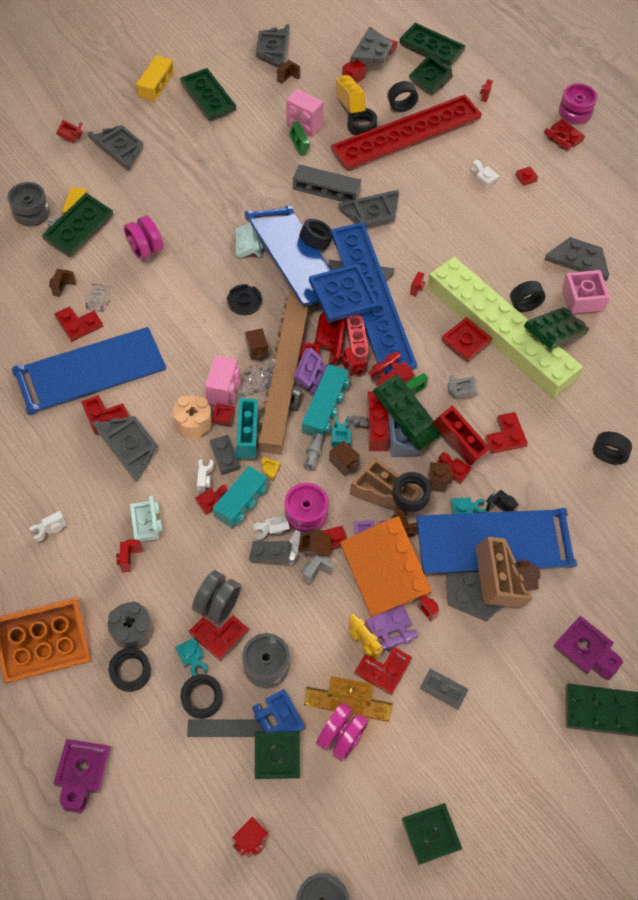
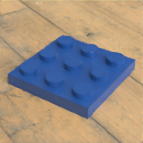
M359 264L309 276V283L328 323L373 311L379 307Z

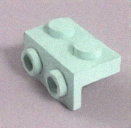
M251 223L236 228V255L242 258L255 253L258 257H262L263 244Z
M149 496V501L130 504L134 539L141 542L158 540V532L162 531L161 519H156V514H160L158 502H154L153 496Z

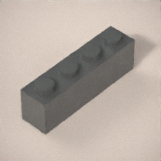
M299 164L293 177V190L346 202L358 199L362 180Z

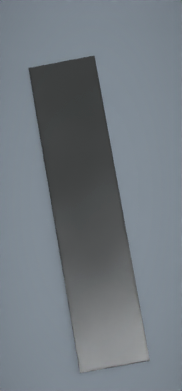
M188 719L187 737H255V731H263V729L255 719Z

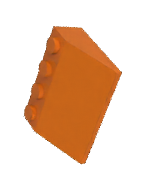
M399 516L379 523L340 542L370 617L417 601L424 595L428 596L432 592Z
M78 596L0 615V666L4 683L91 661Z

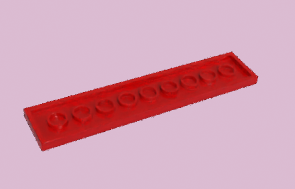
M464 94L332 144L331 150L344 168L349 170L481 118L482 113Z

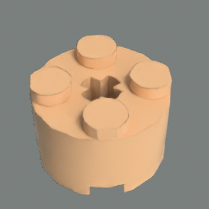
M195 395L181 396L177 400L173 409L176 430L184 438L199 439L201 435L211 430V408L205 397Z

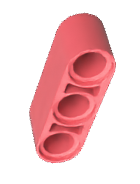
M360 315L348 317L346 329L348 345L351 347L356 361L367 359L368 344L363 318Z

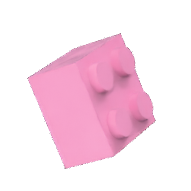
M296 89L286 100V124L291 127L292 122L298 121L304 133L313 137L323 126L324 102Z
M601 270L566 274L562 288L572 314L605 310L610 296Z
M215 355L205 384L206 399L210 407L215 408L217 403L228 406L234 405L236 400L235 391L240 388L241 379L239 378L240 368H238L237 360Z

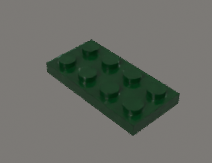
M416 22L400 37L399 41L400 44L426 56L431 54L433 57H438L443 64L449 66L458 59L466 45Z
M208 68L180 78V83L209 121L237 110L236 104Z
M85 193L42 235L43 240L71 257L113 215V210L88 193Z
M564 307L527 320L524 324V327L549 349L583 336L589 330L582 320L577 319L569 309Z
M398 374L373 390V393L419 452L441 435L440 431L433 425L432 422L434 420L427 410L421 405Z
M567 683L566 728L638 737V692Z

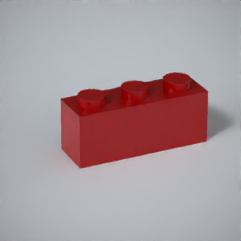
M368 391L366 403L369 451H388L390 440L388 411L373 391Z
M453 405L432 422L469 466L491 449Z

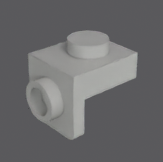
M454 375L449 376L450 382L447 383L448 391L453 394L456 400L477 395V385L474 376L458 380L455 379Z
M315 555L311 563L307 562L302 569L303 582L310 586L320 570L331 575L333 572L331 561L326 557Z

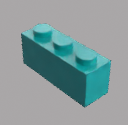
M239 398L236 458L255 459L258 399Z
M248 466L213 507L214 517L231 529L236 525H240L247 511L252 510L257 503V499L260 496H264L268 491V477Z

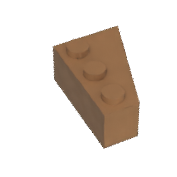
M375 457L351 483L350 495L395 511V508L398 506L393 500L392 491L395 480L400 475ZM412 483L402 485L400 488V494L405 499L417 501L421 498L422 491Z
M487 537L475 546L484 604L520 607L533 599L531 594L526 592L522 583L524 578L517 572L514 565L516 561L506 539Z

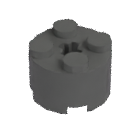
M133 601L121 604L108 615V630L117 646L123 649L136 648L139 650L149 643V639L152 633H154L153 622L145 607L140 605V603Z

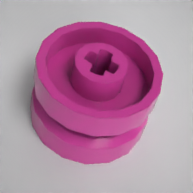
M583 83L568 85L564 89L559 106L561 117L568 122L576 124L587 122L592 117L598 95L591 86Z
M145 215L138 218L137 224L130 222L124 225L123 229L127 242L139 260L149 257L150 252L156 254L164 249L159 230L149 216Z
M306 482L293 486L286 494L284 501V514L289 527L294 531L300 532L321 529L326 523L329 501L327 494L321 487L313 483Z
M344 702L331 715L316 741V745L325 751L335 744L333 757L340 762H343L357 746L369 723V720L361 714L354 716L349 722L352 716V708Z

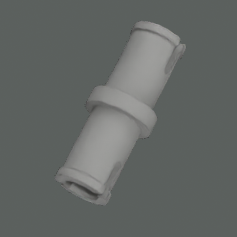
M319 433L312 434L310 446L306 449L307 456L303 464L305 470L314 471L317 458L321 455L320 448L324 436Z

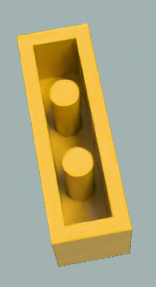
M156 55L150 61L148 68L144 70L142 77L136 82L138 97L156 101L174 73L172 59Z
M343 75L337 78V98L350 113L366 111L365 92L351 76Z

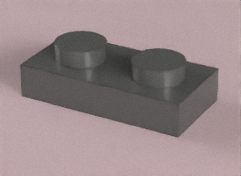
M228 435L210 440L221 475L240 470Z
M253 541L249 560L252 563H288L292 544L289 541Z
M431 668L420 686L422 691L457 710L460 708L469 690Z

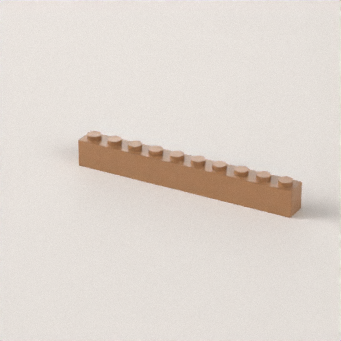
M292 291L289 292V297L285 298L284 309L286 311L282 312L281 316L283 326H279L278 330L280 341H276L275 351H277V355H273L272 359L274 370H270L269 373L271 385H267L266 396L268 399L263 402L262 412H265L264 417H260L259 428H261V433H257L256 436L259 452L282 455L293 397L292 391L296 382L293 376L300 361L302 342L310 305L303 306Z

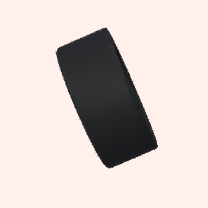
M400 81L394 84L387 94L391 108L397 112H405L412 109L418 102L419 97L414 84L409 81ZM406 92L411 93V94H410L406 99H404V100H401V101H396V100H395L396 97L399 96V95L402 94V93H406Z
M366 108V111L349 113L348 130L356 136L376 128V113L369 108ZM358 119H365L370 123L367 125H359L354 121Z
M318 219L306 220L300 230V237L303 242L314 249H326L333 239L330 226Z
M533 280L519 284L510 293L511 302L519 312H528L536 309L546 298L541 283Z
M607 431L598 434L593 446V453L603 462L620 465L628 461L633 447L631 441L624 435ZM607 446L616 448L618 450H613L611 448H608Z
M406 472L401 474L395 480L393 486V500L404 511H420L429 502L432 492L431 484L420 473ZM407 483H413L421 487L424 494L421 499L411 501L405 499L400 494V488Z
M125 648L118 651L109 662L108 671L113 684L124 692H134L141 689L147 684L151 676V666L148 657L143 651L136 648ZM129 658L139 660L143 667L140 677L131 682L121 680L117 673L119 664Z
M198 674L190 677L181 688L180 698L184 710L190 716L196 719H205L213 716L222 705L223 695L220 684L214 677L207 674ZM200 684L210 686L215 694L212 704L204 709L193 707L189 701L191 689Z

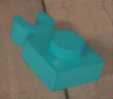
M335 418L334 427H332L331 447H336L343 440L351 446V429H348V419H345L344 424H340L338 418Z
M471 497L451 498L450 501L452 514L486 513L487 511L478 507L484 505V499L471 502Z
M195 638L175 647L184 667L186 668L191 665L190 671L192 676L197 675L195 672L197 668H202L204 673H207L205 663L199 661L204 658V655Z

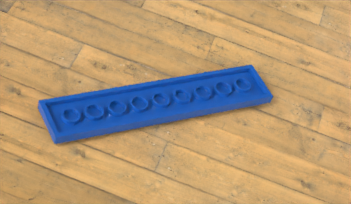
M364 222L331 229V236L342 266L347 267L359 264L379 304L378 309L360 314L363 318L365 331L377 364L384 361L387 355H392L398 351L401 355L396 360L398 365L405 361L411 370L417 369L415 357ZM389 365L383 372L386 375L393 369Z

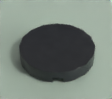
M248 284L237 285L229 291L227 296L228 307L238 315H251L261 307V292L254 286H248Z

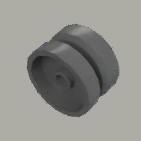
M34 182L19 183L8 192V202L13 218L17 223L25 226L38 225L49 216L50 209L45 191L39 184Z
M214 570L205 578L198 589L192 604V610L202 616L208 613V619L220 625L234 608L242 585L233 579L226 581L224 574Z
M270 633L257 634L244 646L242 653L244 674L252 684L257 687L271 688L284 681L289 672L290 653L287 644L282 638Z
M317 873L308 877L301 884L296 900H319L320 898L322 900H349V895L345 885L337 877L328 873Z

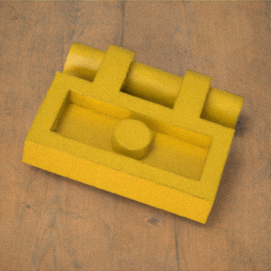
M355 614L351 615L348 618L350 621L348 626L349 635L354 641L358 640L362 645L361 648L364 654L377 660L383 650L378 642V638L375 634L369 632L362 619L359 620Z

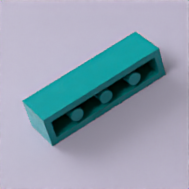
M327 365L303 419L302 433L310 436L313 433H319L325 436V433L329 434L332 423H330L331 419L336 418L338 412L337 405L342 403L344 398L343 391L348 389L351 381L348 378V370Z

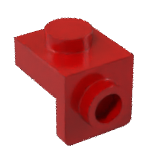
M62 120L56 134L74 143L76 138L80 139L83 133L81 129L83 123L80 122L77 127Z
M351 347L344 348L341 362L343 367H346L349 371V376L361 375L367 372V359L356 361Z
M129 539L125 542H120V553H116L117 566L120 565L122 573L131 572V553L143 552L141 541Z

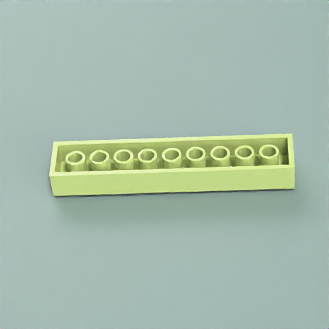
M453 257L429 274L427 288L461 318L467 317L492 337L491 344L553 399L579 378L583 369L581 364L560 346L549 349L524 327L528 319L457 258Z

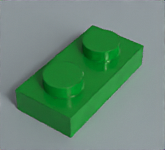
M298 121L292 122L289 135L299 155L306 156L310 146L309 139H307Z
M425 373L419 376L416 375L406 385L415 395L427 387L428 376Z

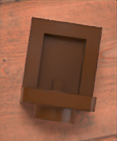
M288 59L283 65L278 67L277 82L281 84L291 76L297 80L300 78V66Z
M56 269L53 278L50 279L49 287L52 290L53 296L60 297L65 284L76 285L74 272Z
M399 507L395 508L391 519L399 516L408 538L417 535V522L409 524L405 511Z

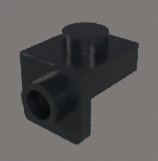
M501 489L496 494L492 493L486 500L487 512L494 506H497L503 512L516 511L519 505L514 497L507 495Z

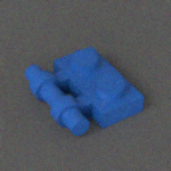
M285 689L265 699L267 708L262 710L260 704L252 707L255 713L254 718L257 723H260L263 731L301 732L305 729ZM271 715H273L277 723L273 727H271L267 719Z

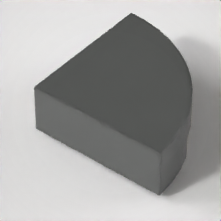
M294 385L291 411L298 412L301 386Z

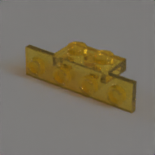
M331 676L328 690L307 686L304 706L335 711L344 702L352 708V715L361 714L365 718L386 722L390 720L393 703L371 699L373 684Z

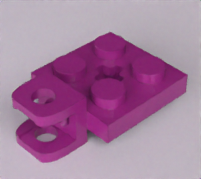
M581 615L553 646L584 673L588 674L593 670L606 680H610L623 664L622 658L611 649L614 642ZM578 641L582 643L586 641L588 649H582Z
M66 739L53 783L57 787H62L60 804L65 811L82 813L86 807L89 792L100 793L111 751L110 746ZM86 761L88 768L80 771L77 765Z

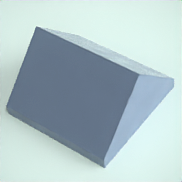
M388 412L391 457L420 455L421 451H418Z

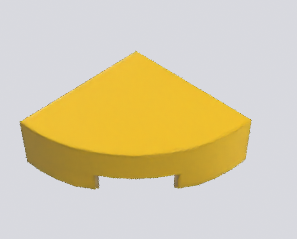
M263 456L262 471L269 480L274 482L281 462Z

